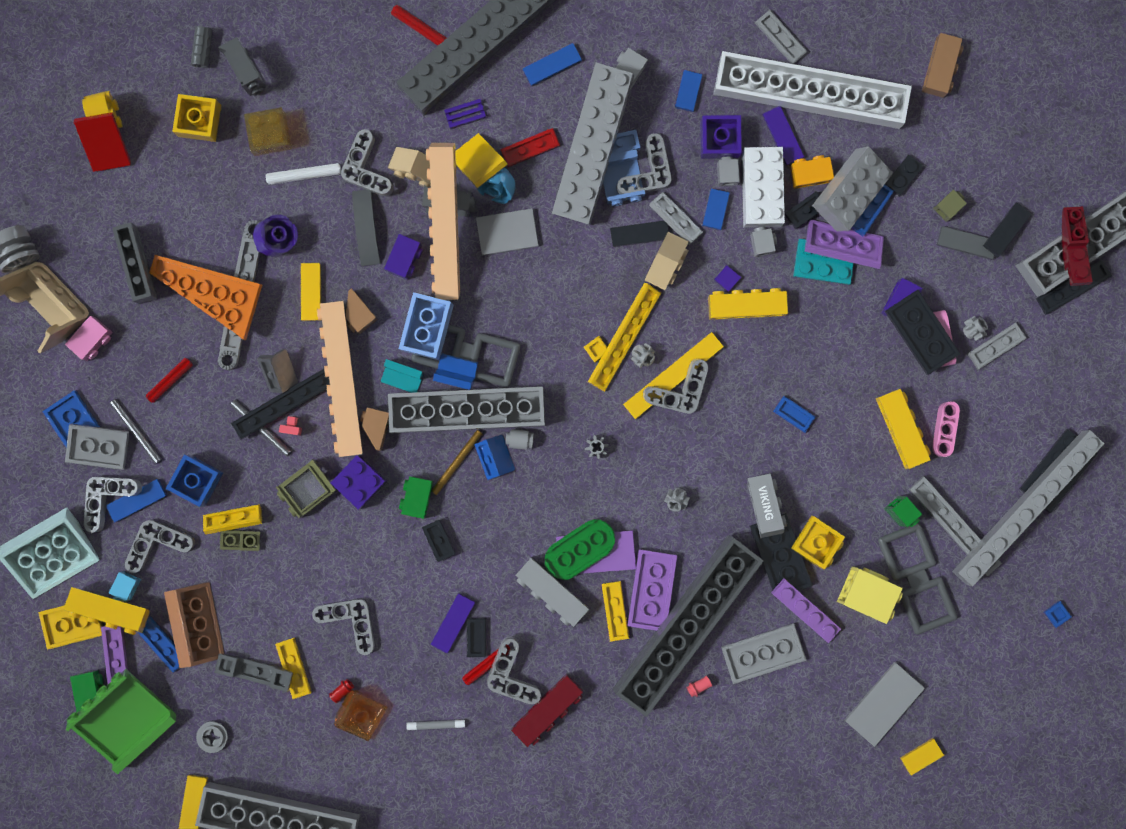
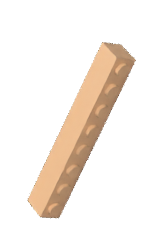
M431 143L429 149H426V160L430 161V168H427V180L431 181V188H428V200H431L432 207H429L428 214L429 219H432V226L429 227V236L433 238V245H430V256H434V263H431V275L435 277V282H432V293H435V298L458 300L460 296L455 143Z
M344 302L321 303L320 309H317L318 320H322L323 327L319 328L320 338L325 340L322 354L323 358H327L328 366H324L325 377H329L330 385H327V394L332 396V404H329L330 415H334L335 423H331L332 434L337 436V442H334L335 454L339 453V457L363 454Z

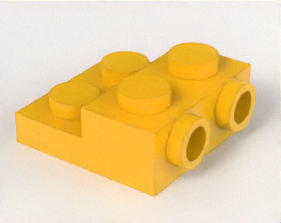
M811 516L791 549L817 567L825 570L826 567L828 568L832 564L836 551L842 548L845 537L816 517Z

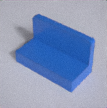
M441 354L433 381L470 390L475 382L478 363Z
M503 435L474 444L487 480L515 470Z

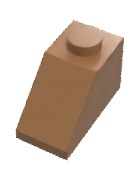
M351 288L348 291L346 319L349 321L347 326L353 333L357 331L361 334L378 319Z
M367 407L366 411H363L361 415L362 427L375 449L382 451L389 425V413Z

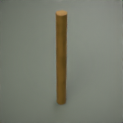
M475 431L431 491L434 494L438 495L474 447V444L483 435L480 431Z

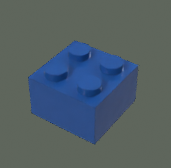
M184 454L166 489L198 507H205L223 472L192 455Z

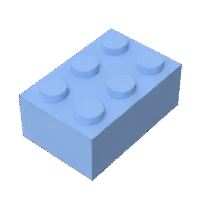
M413 293L399 349L404 352L439 360L454 305L450 301Z

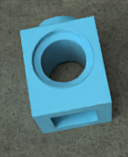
M125 571L119 572L109 594L113 595L115 600L121 602L130 601L141 579Z

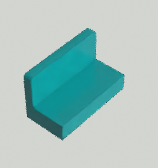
M385 360V370L381 382L416 393L424 373L391 360Z

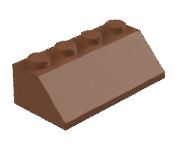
M210 582L164 592L179 668L192 667L218 659L220 653L224 654Z

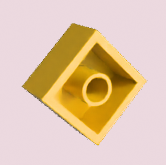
M178 94L172 132L182 138L216 142L221 104L212 98Z

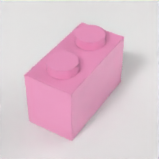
M89 316L65 345L80 359L85 361L92 360L97 356V350L100 346L106 345L111 340L110 335L113 332L96 317Z

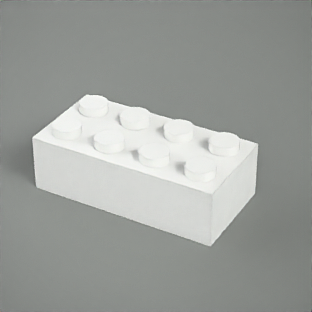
M783 147L744 148L742 151L743 228L782 227L785 223Z

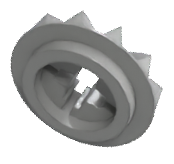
M215 721L203 724L196 736L199 747L208 753L220 751L226 745L228 739L227 729L222 726V723ZM212 731L214 732V735L220 737L218 739H215L213 743L211 742L210 738L205 737L207 735H210Z

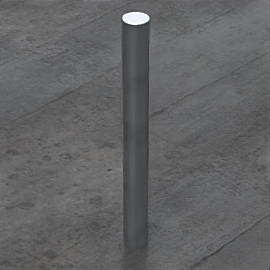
M116 399L112 400L110 405L154 463L157 464L161 461L160 456Z
M236 399L230 404L242 416L249 413ZM265 426L258 430L285 456H288L291 450Z

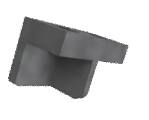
M281 349L274 355H261L257 358L270 392L284 393L298 383L286 349Z

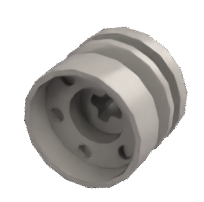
M23 225L0 230V270L2 273H12L36 262L40 258L38 251L35 250V245L29 243L31 237Z

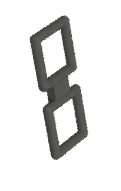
M448 325L447 332L457 334L451 356L477 362L482 342L512 349L504 379L477 371L475 376L477 380L509 387L520 351V344L478 333L474 345L463 342L465 329ZM412 354V362L438 369L439 361Z
M917 523L913 527H905L880 537L878 543L892 578L897 581L906 577L910 586L909 589L901 591L903 593L901 600L914 633L919 635L955 621L957 614L943 579L937 577L929 580L925 569L935 566L936 561L921 524ZM916 532L927 561L898 572L887 543ZM937 586L948 615L920 625L909 597Z

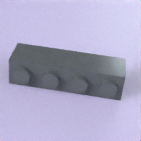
M131 222L113 227L132 301L142 304L158 299L151 274L149 273L150 270L138 227Z

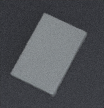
M532 209L476 218L482 256L538 247Z
M69 424L65 462L124 470L130 431Z

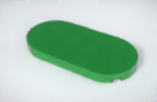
M590 520L552 544L545 554L547 571L553 577L570 579L608 555L615 544V533L612 527L602 520Z

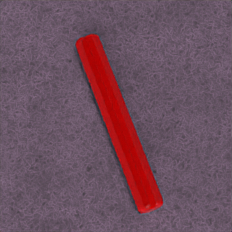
M396 5L393 7L391 14L437 46L446 39V37L400 6Z

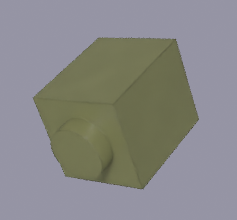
M953 189L933 209L947 222L967 203L964 201V196Z

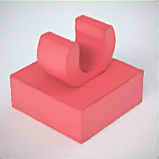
M288 416L287 426L280 425L279 432L301 436L302 428L296 427L298 418Z

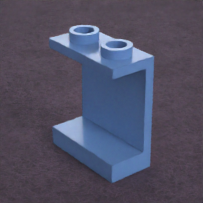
M637 149L611 154L603 181L607 204L612 203V206H619L623 204V201L630 200L631 203L641 201L642 197H645V190L620 195L616 189L617 183L621 178L640 174ZM640 179L639 185L643 188L642 181ZM633 180V184L626 185V182H623V185L620 186L621 188H624L625 191H627L630 186H634V190H637L635 187V180Z

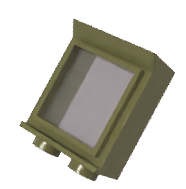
M312 459L276 487L278 497L283 502L286 501L290 506L288 510L294 517H304L338 491L329 481L328 475L319 468L318 462L315 459Z

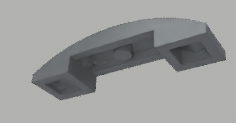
M368 190L352 191L355 230L361 266L380 264L372 192Z
M221 653L218 655L214 672L232 678L238 677L269 685L270 688L289 692L293 672L274 665Z

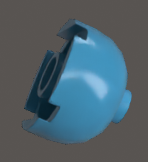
M502 168L478 187L477 190L481 195L486 193L495 197L492 201L505 204L514 195L516 188L515 180L506 168Z

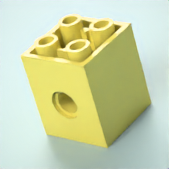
M852 567L837 602L887 624L888 621L893 619L895 614L893 609L895 604L900 602L903 593L901 592V587L888 582L889 578L867 568L861 570Z

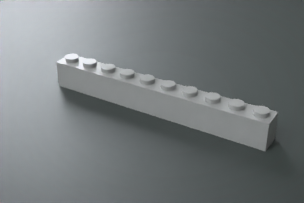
M1091 430L1081 431L952 572L966 585L974 586L1105 443Z

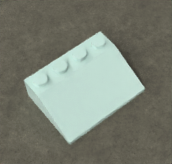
M68 508L61 510L0 546V561L32 599L100 560L79 522Z

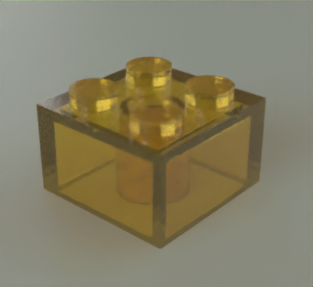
M282 107L244 114L250 152L254 156L292 150L286 113Z

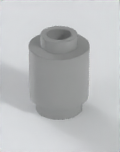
M511 429L510 433L507 432L506 444H509V448L527 450V448H532L534 433H529L526 430Z

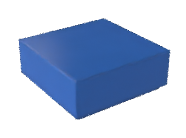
M1061 601L1056 602L1044 611L1055 628L1072 617Z

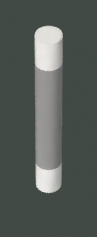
M465 720L407 722V730L465 727Z

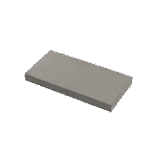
M794 623L721 646L733 684L806 661Z
M894 662L844 721L875 747L925 688Z

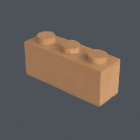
M943 33L936 37L922 92L942 98L951 93L954 82H951L952 76L956 74L958 69L956 61L963 51V46H961L962 38Z

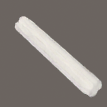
M336 163L267 173L266 182L268 184L338 175L341 174V167Z

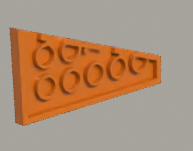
M158 255L154 256L150 274L219 321L243 340L247 339L261 292V284Z

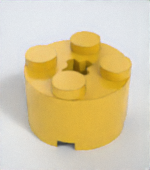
M110 91L83 97L82 104L86 117L113 112L118 128L123 127L120 117L116 115V111L119 110L116 99L112 98Z

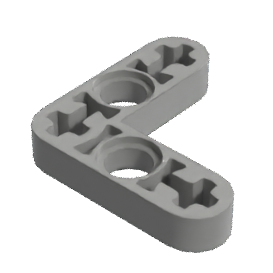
M361 130L355 137L342 167L341 176L350 184L381 196H389L394 189L392 182L386 177L364 169L375 143V137L370 131ZM367 136L369 141L363 142L361 138ZM360 145V146L362 147V145H363V147L365 148V150H363L362 148L357 147V146ZM356 152H362L363 154L362 159L359 161H354L353 157ZM347 171H353L358 175V179L352 175L348 176L346 174ZM365 176L372 177V182L369 185L363 184ZM378 182L381 185L386 184L388 188L383 189L382 191V189L379 186H377L376 183Z
M653 133L649 135L645 142L651 172L621 178L616 186L617 192L620 195L645 190V192L660 190L670 184L671 173L663 138L659 134ZM652 138H655V141H659L657 151L661 150L662 152L651 153L655 151L654 145L650 144ZM654 157H661L663 165L656 166L653 162ZM665 168V170L662 171L663 178H667V180L664 182V184H662L661 181H658V179L660 178V171L658 170H662ZM640 179H647L649 186L642 188L639 185ZM633 180H635V187L637 190H634V186H630L628 190L625 191V189L621 188L620 186L623 185V182H626V185L633 184Z
M701 359L691 361L682 393L649 386L643 392L644 400L652 405L688 414L693 413L698 407L708 372L707 363ZM700 363L703 369L699 370L697 373V370L694 369L695 365H699ZM697 373V376L700 377V380L695 377H691L692 374L696 376ZM692 381L698 383V388L695 391L689 390V383ZM654 390L655 394L661 396V403H659V398L653 397L650 400L648 393H652ZM689 393V394H691V395H695V398H693V397L690 398V397H689L688 395H686V394ZM668 395H674L675 402L672 405H667L665 402ZM690 398V402L693 405L692 407H688V409H686L684 403L688 402Z
M90 478L86 485L84 528L86 531L96 533L104 528L107 495L137 496L142 491L140 481L125 478ZM114 481L118 484V489L115 492L111 490V484ZM94 483L104 484V488H96ZM124 485H126V486H131V485H132V486L135 487V489H134V490L124 489ZM95 499L99 502L97 510H94L92 507V502ZM91 513H98V516H91ZM91 522H97V526H91Z
M147 520L140 526L125 561V568L130 573L140 572L147 561L155 541L180 552H189L194 548V539L190 535L157 521ZM153 524V529L159 530L160 527L162 529L159 531V533L150 532L148 534V529H146V526ZM165 531H170L173 535L172 540L169 542L163 539ZM186 538L188 539L187 543L190 544L189 547H185L184 549L182 548L183 544L179 542H176L175 545H173L176 539L184 541L186 540ZM140 541L147 543V549L144 552L138 549ZM134 552L138 555H143V558L138 557L137 564H139V567L132 569L133 565L130 562L135 561L137 555H133Z
M355 599L317 606L313 610L312 617L318 623L352 618L357 651L362 655H368L373 651L375 645L369 606L365 600ZM358 602H360V605H364L365 609L361 612L362 616L366 614L367 618L356 620L355 616L359 617V611L355 610L354 607L357 606ZM342 605L345 607L346 613L344 616L336 614L335 609L337 606ZM328 607H332L331 613L333 618H330L331 614L325 615L323 619L316 615L320 611L319 609L327 612L330 611ZM364 621L367 623L368 629L366 632L358 630L357 625L359 622ZM369 634L370 637H366V643L371 645L368 651L360 647L363 644V638L359 639L358 635L364 636Z
M506 637L500 644L488 675V688L493 692L524 703L536 704L541 698L538 687L509 677L519 645L515 638ZM510 642H513V646L515 648H511L508 653L509 656L512 657L509 658L506 655H501V653L506 654L507 647L505 645H509ZM502 659L508 661V666L505 669H500L497 666L498 662ZM499 678V682L505 684V690H502L503 685L496 684V686H493L491 680ZM517 684L519 686L518 692H509V686ZM523 687H525V692L531 693L532 690L535 691L536 697L529 699V695L523 693V696H521Z

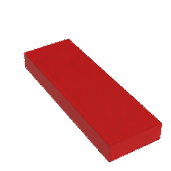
M551 128L500 150L507 163V167H511L560 146L554 129Z

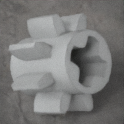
M973 316L964 322L966 326L963 328V332L967 338H974L977 341L987 335L985 331L988 329V325L983 318L979 317L977 319L976 316Z
M647 343L644 346L639 344L632 350L633 357L631 360L640 368L643 365L649 366L654 362L655 351Z
M594 435L592 442L587 440V443L590 445L585 450H590L589 457L596 454L597 459H599L601 452L605 455L607 454L603 449L608 444L602 443L604 437L597 440ZM599 442L602 450L593 452L592 443L596 444Z
M675 488L673 491L669 489L664 502L667 503L670 510L678 512L681 509H686L690 497H686V491L681 488Z

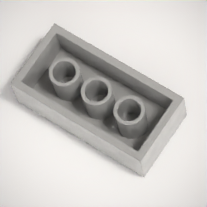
M869 146L857 148L812 206L836 231H849L893 172Z

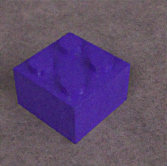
M703 115L700 121L701 159L739 158L741 155V115Z
M356 455L331 481V484L359 510L385 485L387 480L360 455Z

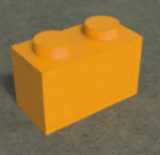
M824 155L815 156L813 160L806 161L805 158L797 159L790 166L794 189L827 184L834 178L831 158H824Z

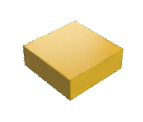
M598 336L585 345L584 349L595 363L603 356L607 346Z

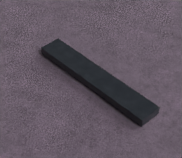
M322 369L284 393L279 394L233 421L231 424L241 440L327 390V385H330L329 377H325V370Z

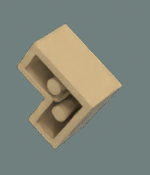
M396 147L388 168L393 170L394 175L404 179L406 177L413 181L417 180L420 186L424 187L425 184L427 188H430L431 181L427 180V168H430V161L426 160V155L418 150Z
M668 232L645 281L664 290L668 283L672 285L677 276L674 271L680 270L684 262L683 260L689 251L685 249L689 241Z

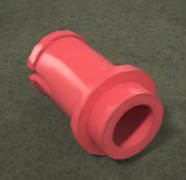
M705 676L693 684L689 683V686L686 688L691 697H698L697 694L712 687L709 678Z

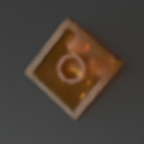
M352 690L347 694L339 708L334 725L336 728L369 741L388 707L363 695L360 691Z

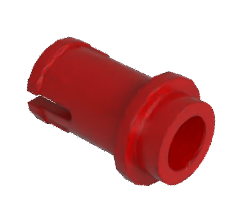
M348 679L342 680L341 685L329 694L333 702L338 703L345 695L353 692L354 685Z

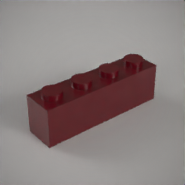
M566 673L511 728V731L527 747L530 744L534 746L541 739L540 734L544 730L548 732L555 725L554 721L558 717L562 718L569 711L568 707L572 703L575 705L582 699L583 696L581 694L583 690Z

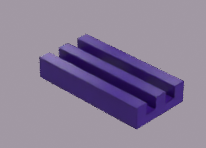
M481 99L444 110L450 129L486 118ZM476 105L479 106V107H477V108L470 109V110H467V111H464V112H461V113H458V114H455V115H451V116H450V113H454V112H457V111H460V110H463V109H466V108H469V107H473V106H476ZM481 112L480 115H476L461 121H457L454 123H452L451 121L470 114Z

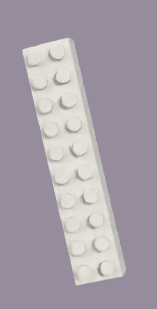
M722 51L713 95L900 129L905 124L911 86Z

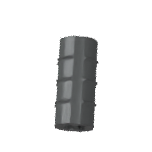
M203 26L195 27L191 66L208 68L212 29Z

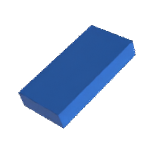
M687 70L683 71L675 108L690 112L694 111L702 74Z
M711 188L702 226L721 230L729 192Z
M785 396L781 398L773 410L775 414L804 433L815 419L814 415Z

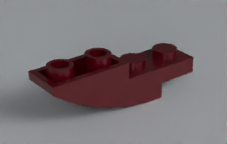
M1083 206L1064 207L1062 209L1063 259L1065 270H1068L1070 286L1090 285L1092 283L1087 251L1089 239Z

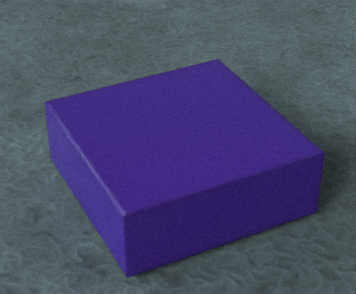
M726 265L714 281L729 292L741 277Z

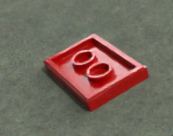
M113 112L74 119V125L93 172L131 165L130 157Z

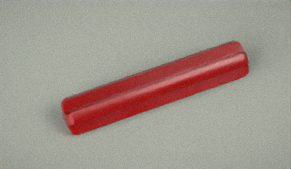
M184 358L146 394V398L151 403H154L193 366L192 362Z
M506 644L505 646L507 647V652H506V654L501 653V655H506V656H507L508 653H509V650L511 649V648L509 647V645ZM499 649L463 676L462 679L466 685H470L492 668Z

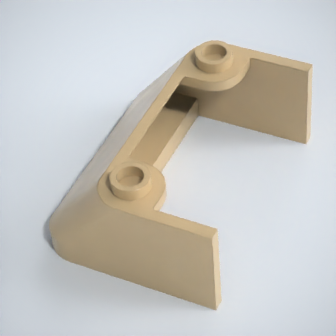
M35 262L0 277V296L5 294L11 301L17 303L27 300L51 325L45 332V338L38 349L39 353L62 343L86 320L89 314L88 309L43 263Z

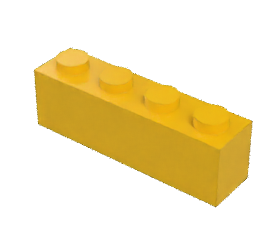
M781 288L770 289V292L754 289L751 290V293H743V290H734L732 294H724V291L712 292L713 295L708 297L709 320L776 317L788 314L787 291H781Z
M898 389L875 398L905 469H910L930 461V450L922 441L923 433L919 427H916L914 422L916 417L912 409L909 410L908 398L905 392Z
M71 587L63 610L69 612L68 616L77 619L80 616L87 617L88 622L98 624L101 621L106 623L105 627L117 630V627L125 628L124 632L135 635L136 632L143 633L150 613L145 608Z

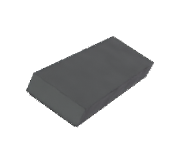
M945 226L941 227L937 241L938 246L990 260L994 258V254L983 247L988 238Z

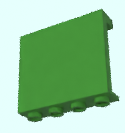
M125 669L121 673H116L107 686L103 685L92 700L90 698L86 700L81 706L82 709L77 713L73 712L68 717L66 731L70 729L75 731L113 764L112 770L118 775L176 722V714Z

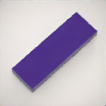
M781 106L763 113L762 116L777 147H783V160L786 166L794 163L797 159H803L804 155Z
M458 593L430 645L448 654L475 602Z

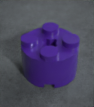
M272 215L262 220L255 226L253 240L257 251L271 257L288 252L298 240L296 226L284 215Z

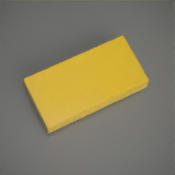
M932 738L903 755L900 759L909 774L913 775L943 757L944 754L935 739Z

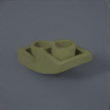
M227 530L220 532V550L259 551L260 531Z

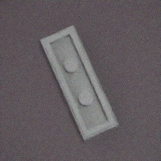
M768 10L755 22L791 64L796 63L807 53V50L771 10Z
M664 192L649 204L682 239L689 241L688 245L703 233Z
M1014 323L967 354L976 368L980 369L1025 340L1026 336L1018 324Z

